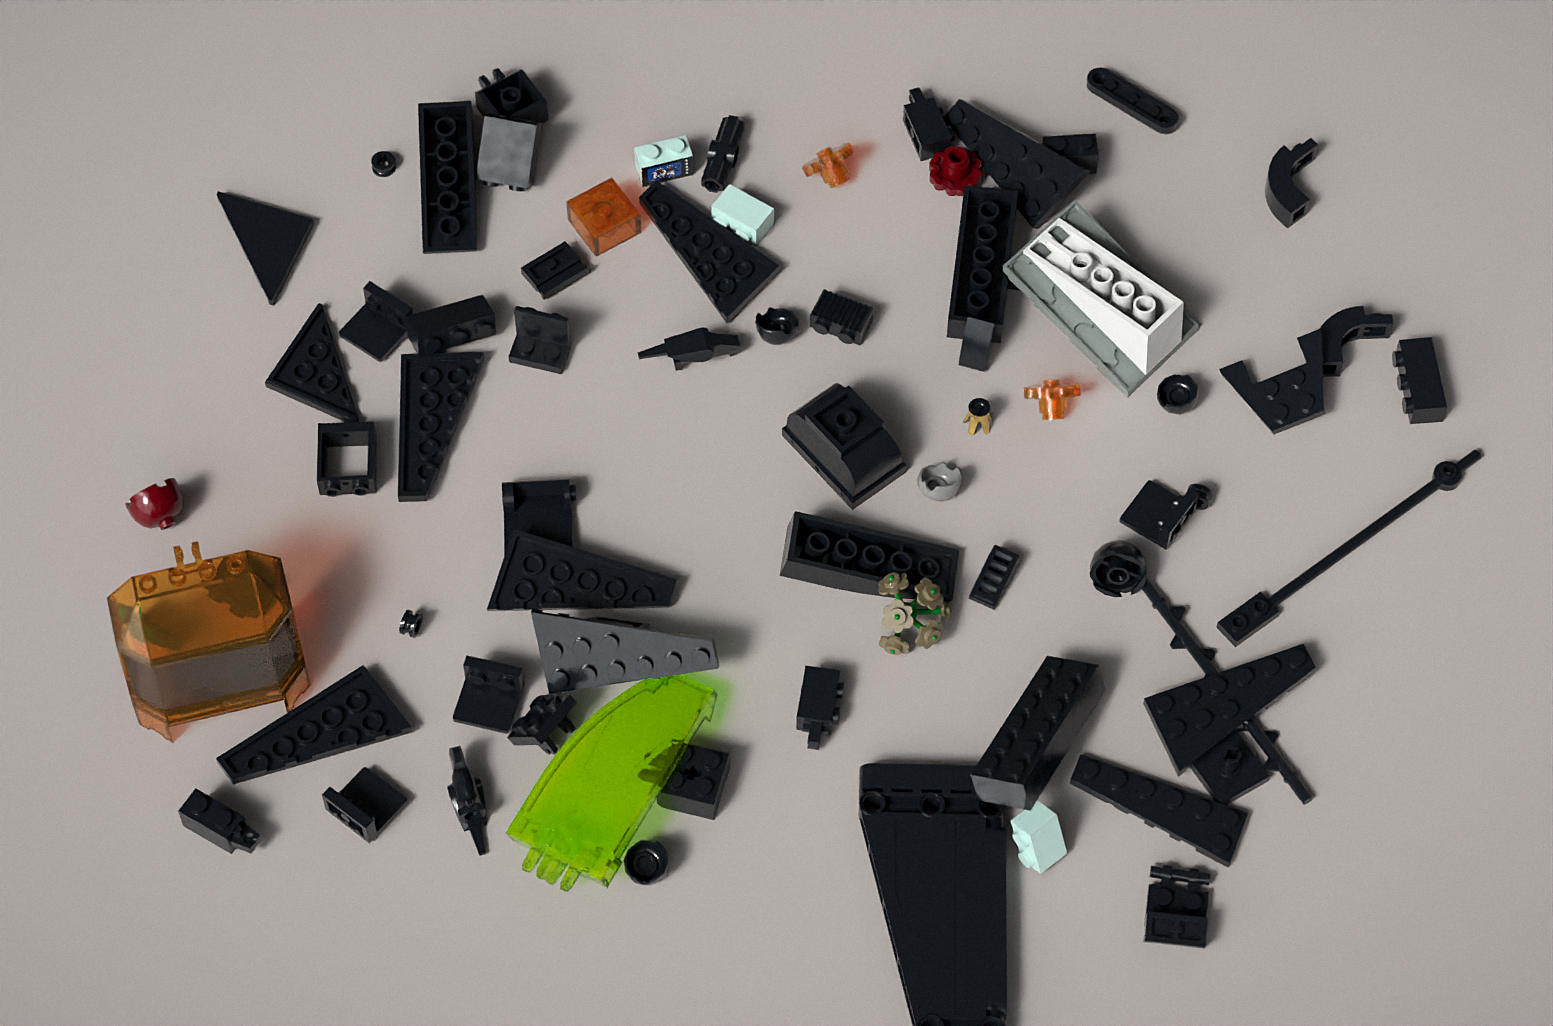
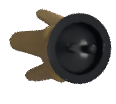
M975 398L969 403V412L964 418L963 423L970 417L968 433L973 435L978 422L981 421L984 434H988V417L992 421L989 413L990 404L983 398Z

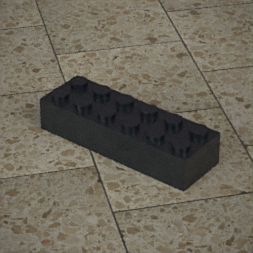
M964 186L948 315L947 338L963 339L967 318L970 314L996 321L991 342L1001 343L1008 276L1003 272V265L1011 259L1018 191Z
M1046 656L971 773L978 800L1031 811L1105 692L1098 664Z

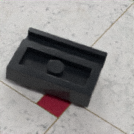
M564 241L521 267V274L536 292L538 291L541 294V298L545 300L588 274V267L581 262L578 255Z

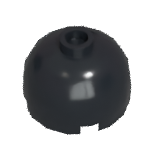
M1117 540L1103 544L1094 553L1090 564V578L1093 580V586L1099 592L1111 597H1122L1121 593L1131 592V595L1137 593L1144 586L1147 579L1144 555L1130 542Z

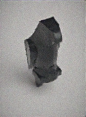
M701 327L665 338L663 344L638 352L639 359L667 355L673 358L675 370L678 371L682 370L683 365L689 362H705L713 357L729 354L730 357L740 353L741 347L738 335L716 334L710 332L707 328Z
M461 746L449 748V757L453 774L452 783L447 786L448 793L464 832L470 831L479 856L485 855L482 827L487 826L483 785L481 779L474 778L472 771L466 766Z

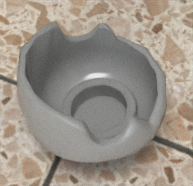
M943 462L937 466L929 465L922 468L918 475L917 483L926 497L943 502L955 496L960 488L963 476L959 467L952 470Z

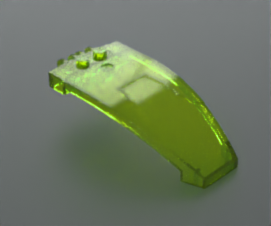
M681 674L645 679L602 706L584 722L550 761L506 831V834L512 841L530 849L523 861L522 869L528 873L533 871L540 858L544 857L540 866H538L537 878L542 880L546 878V882L553 885L557 883V880H559V877H561L566 868L568 870L560 884V888L563 891L571 890L579 876L588 878L608 888L623 863L620 858L704 720L711 722L718 695L716 691Z

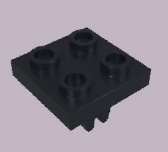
M570 694L540 695L531 702V709L527 714L520 717L513 724V730L507 738L513 745H538L548 755L550 753L555 755L558 752V748L551 741L549 735L557 726L565 733H573L576 730V727L566 715L577 701Z

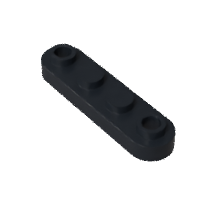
M1094 68L1088 73L1087 88L1096 96L1158 133L1169 134L1177 128L1178 114L1171 107L1105 68Z

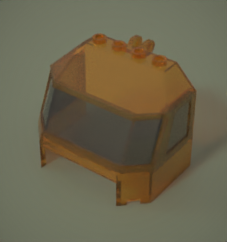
M196 541L192 542L191 546L196 562L184 565L183 550L180 548V545L174 546L176 567L132 576L107 597L116 648L138 723L148 730L156 731L172 743V735L169 729L172 726L284 700L288 713L295 707L294 703L302 693L304 694L311 685L280 557L246 550L202 560L199 543Z

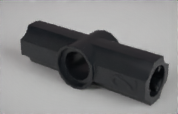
M729 115L728 117H723L716 139H712L710 143L707 165L701 179V186L705 187L709 192L717 193L718 191H723L730 169L736 165L739 143L745 128V122L736 116Z

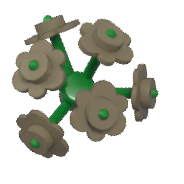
M893 572L879 581V593L881 595L890 593L895 595L896 598L891 602L890 606L883 608L885 616L882 619L883 626L887 629L893 628L895 635L889 637L881 636L879 646L885 648L884 650L892 655L908 654L910 644L902 641L900 636L903 628L907 629L912 627V625L919 629V635L915 641L918 646L928 649L932 645L937 644L942 638L941 631L944 628L945 620L950 619V613L952 612L949 602L944 603L943 594H940L939 586L932 584L928 578L921 579L920 584L915 586V591L918 593L917 599L907 603L903 601L900 590L909 586L905 573L898 574ZM919 604L922 606L927 605L929 609H917L916 606ZM939 614L940 623L933 618L925 626L916 617L917 615Z

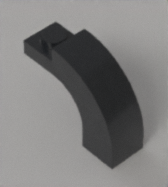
M1309 138L1303 144L1298 143L1292 150H1289L1285 145L1282 146L1270 162L1265 184L1266 201L1273 215L1287 229L1307 215L1310 198L1296 187L1292 177L1315 160L1318 144L1312 138Z
M1355 306L1341 310L1328 318L1320 327L1323 334L1324 377L1340 376L1343 365L1342 347L1345 344L1357 339L1389 338L1393 326L1392 314L1373 313L1365 315L1363 306Z

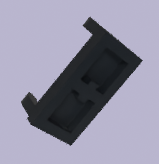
M1147 911L1144 921L1145 933L1143 942L1205 949L1208 918Z

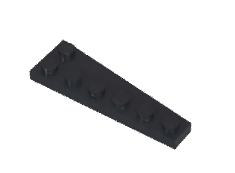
M1082 754L1079 756L1070 780L1071 785L1105 803H1110L1116 809L1126 814L1131 813L1144 820L1146 825L1152 828L1157 827L1169 833V837L1178 842L1184 841L1195 847V851L1229 868L1247 819V812Z

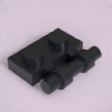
M1163 864V867L1151 866L1149 877L1161 879V884H1149L1145 916L1147 911L1206 917L1209 892L1198 891L1197 884L1209 885L1211 874L1199 872V869L1190 868L1187 871L1173 869L1172 865ZM1170 881L1187 882V889L1170 887Z

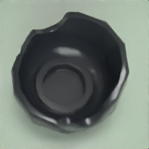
M769 307L764 315H761V313L756 315L755 324L757 332L762 340L769 344H784L791 340L798 332V319L788 309H773Z
M1174 374L1166 377L1159 384L1157 390V400L1160 406L1172 414L1181 415L1190 412L1196 406L1199 398L1198 384L1189 375Z
M656 840L638 841L627 850L623 860L625 873L634 883L640 885L656 884L665 877L669 868L668 852Z

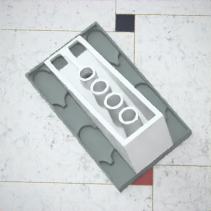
M1076 200L1003 265V272L1008 276L1009 280L1034 302V306L1067 335L1071 343L1097 366V369L1127 397L1139 388L1154 371L1162 366L1172 354L1199 330V324L1183 309L1184 302L1162 288Z

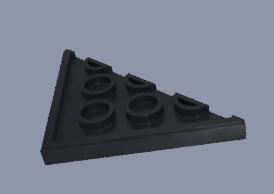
M218 191L216 194L217 200L221 204L260 287L267 297L269 305L273 306L314 225L313 219Z
M318 303L265 381V385L271 390L344 422H359L323 306Z

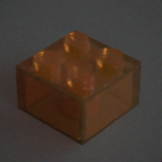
M613 178L566 201L568 221L595 257L642 233L641 214Z

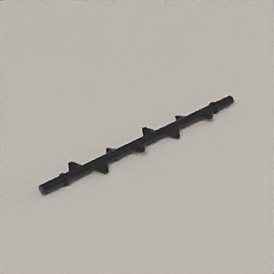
M1147 578L1141 589L1151 601L1152 607L1157 609L1175 633L1170 647L1172 649H1187L1205 673L1204 677L1219 673L1210 662L1215 651L1213 649L1200 648L1180 622L1186 611L1183 606L1169 607L1165 602L1166 599L1161 597ZM1254 719L1240 729L1238 732L1248 731L1268 757L1263 768L1266 771L1279 772L1284 778V783L1291 787L1303 805L1309 803L1313 797L1298 779L1296 771H1292L1273 745L1278 736L1277 733L1262 731Z

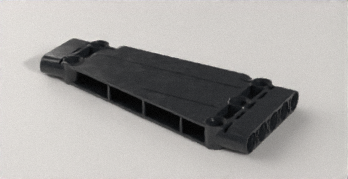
M868 763L859 768L858 816L912 1026H1005L1007 1014L1006 826H1004V805L978 800L971 778V773L976 766ZM868 806H874L879 810L875 812H870L865 808H867ZM935 808L937 812L928 813L925 811V809ZM987 809H992L997 813L994 815L986 814L984 811Z

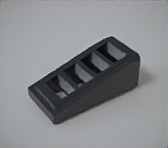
M994 545L973 586L969 599L995 610L1019 566L1020 556L998 545ZM993 568L997 571L1004 573V576L991 571V569ZM986 578L998 583L999 586H996L992 583L985 581ZM983 588L995 594L990 596L981 592L980 589Z

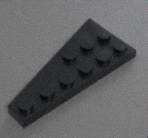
M959 99L945 115L947 124L969 151L977 155V158L982 162L981 165L1001 189L1018 191L1017 209L1032 228L1039 229L1090 172L1088 169L1077 165L1065 156H1061L1028 135L1015 130L1005 122L994 118L989 113L966 100Z
M657 180L639 196V204L726 323L779 272L778 264Z
M484 352L430 353L420 357L418 354H401L398 464L399 502L428 500L483 363Z
M1301 644L1146 697L1143 704L1179 777L1190 765L1204 758L1207 752L1218 744L1225 742L1255 719L1258 713L1272 706L1275 700L1286 692H1290L1314 674L1316 667L1305 645Z
M362 665L217 757L216 760L234 785L409 734L413 731L407 720L365 666Z

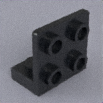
M369 281L363 287L365 304L339 331V336L378 362H382L407 335L406 316L413 314V308Z
M516 306L514 310L516 337L508 356L509 362L562 375L571 349L569 319L558 313L550 314L537 311L532 307Z
M1148 480L1121 515L1119 522L1167 550L1196 511L1200 493L1189 488L1184 496L1181 494L1177 496L1155 482Z
M466 655L463 664L465 681L453 714V721L504 734L509 733L524 687L523 669Z
M363 767L339 792L329 786L322 794L326 811L369 844L408 803L404 795L367 767Z

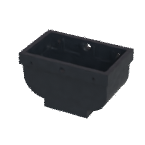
M839 383L833 384L789 414L787 424L782 428V436L852 510L906 473L907 465L902 461V455L896 442L886 431L885 422L850 386L845 388Z

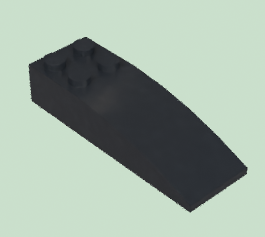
M472 102L418 103L423 254L476 252L477 208Z
M795 511L787 526L779 576L839 590L895 598V595L890 593L881 595L878 591V583L890 573H905L909 586L900 590L902 599H917L918 593L915 591V586L920 584L921 579L928 578L932 584L939 586L940 594H943L944 601L951 602L954 593L959 550Z

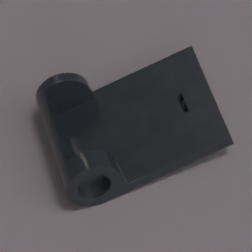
M570 478L502 482L504 556L513 529L573 547L571 501H576L577 498L576 484H570Z

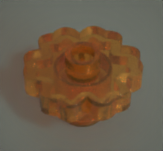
M845 143L833 149L827 147L817 152V157L804 164L802 169L806 177L819 172L825 184L828 183L830 188L836 187L849 180L847 175L849 171L843 160L851 156L854 151L850 143Z
M1059 379L1043 380V384L1023 387L1025 399H1039V413H1042V420L1064 419V412L1067 411L1066 398L1081 395L1080 384L1060 383Z

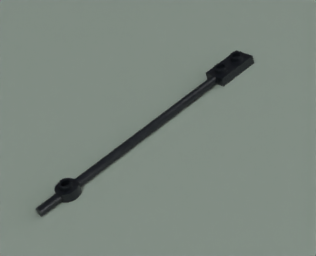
M1474 449L1456 463L1444 461L1437 464L1434 468L1432 480L1269 598H1266L1260 591L1218 621L1216 628L1234 647H1237L1276 619L1280 612L1276 606L1438 489L1443 491L1456 489L1460 483L1462 472L1480 460L1481 454L1478 450ZM1444 472H1449L1452 475H1446Z

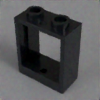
M374 421L318 423L317 485L320 495L336 497L342 494L363 496L368 493H376L377 435ZM368 446L367 476L327 477L328 447Z

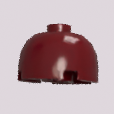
M175 478L164 480L166 485L162 487L157 486L155 483L129 499L131 503H125L130 515L138 524L150 529L160 527L161 530L168 529L176 524L174 518L182 512L184 496Z

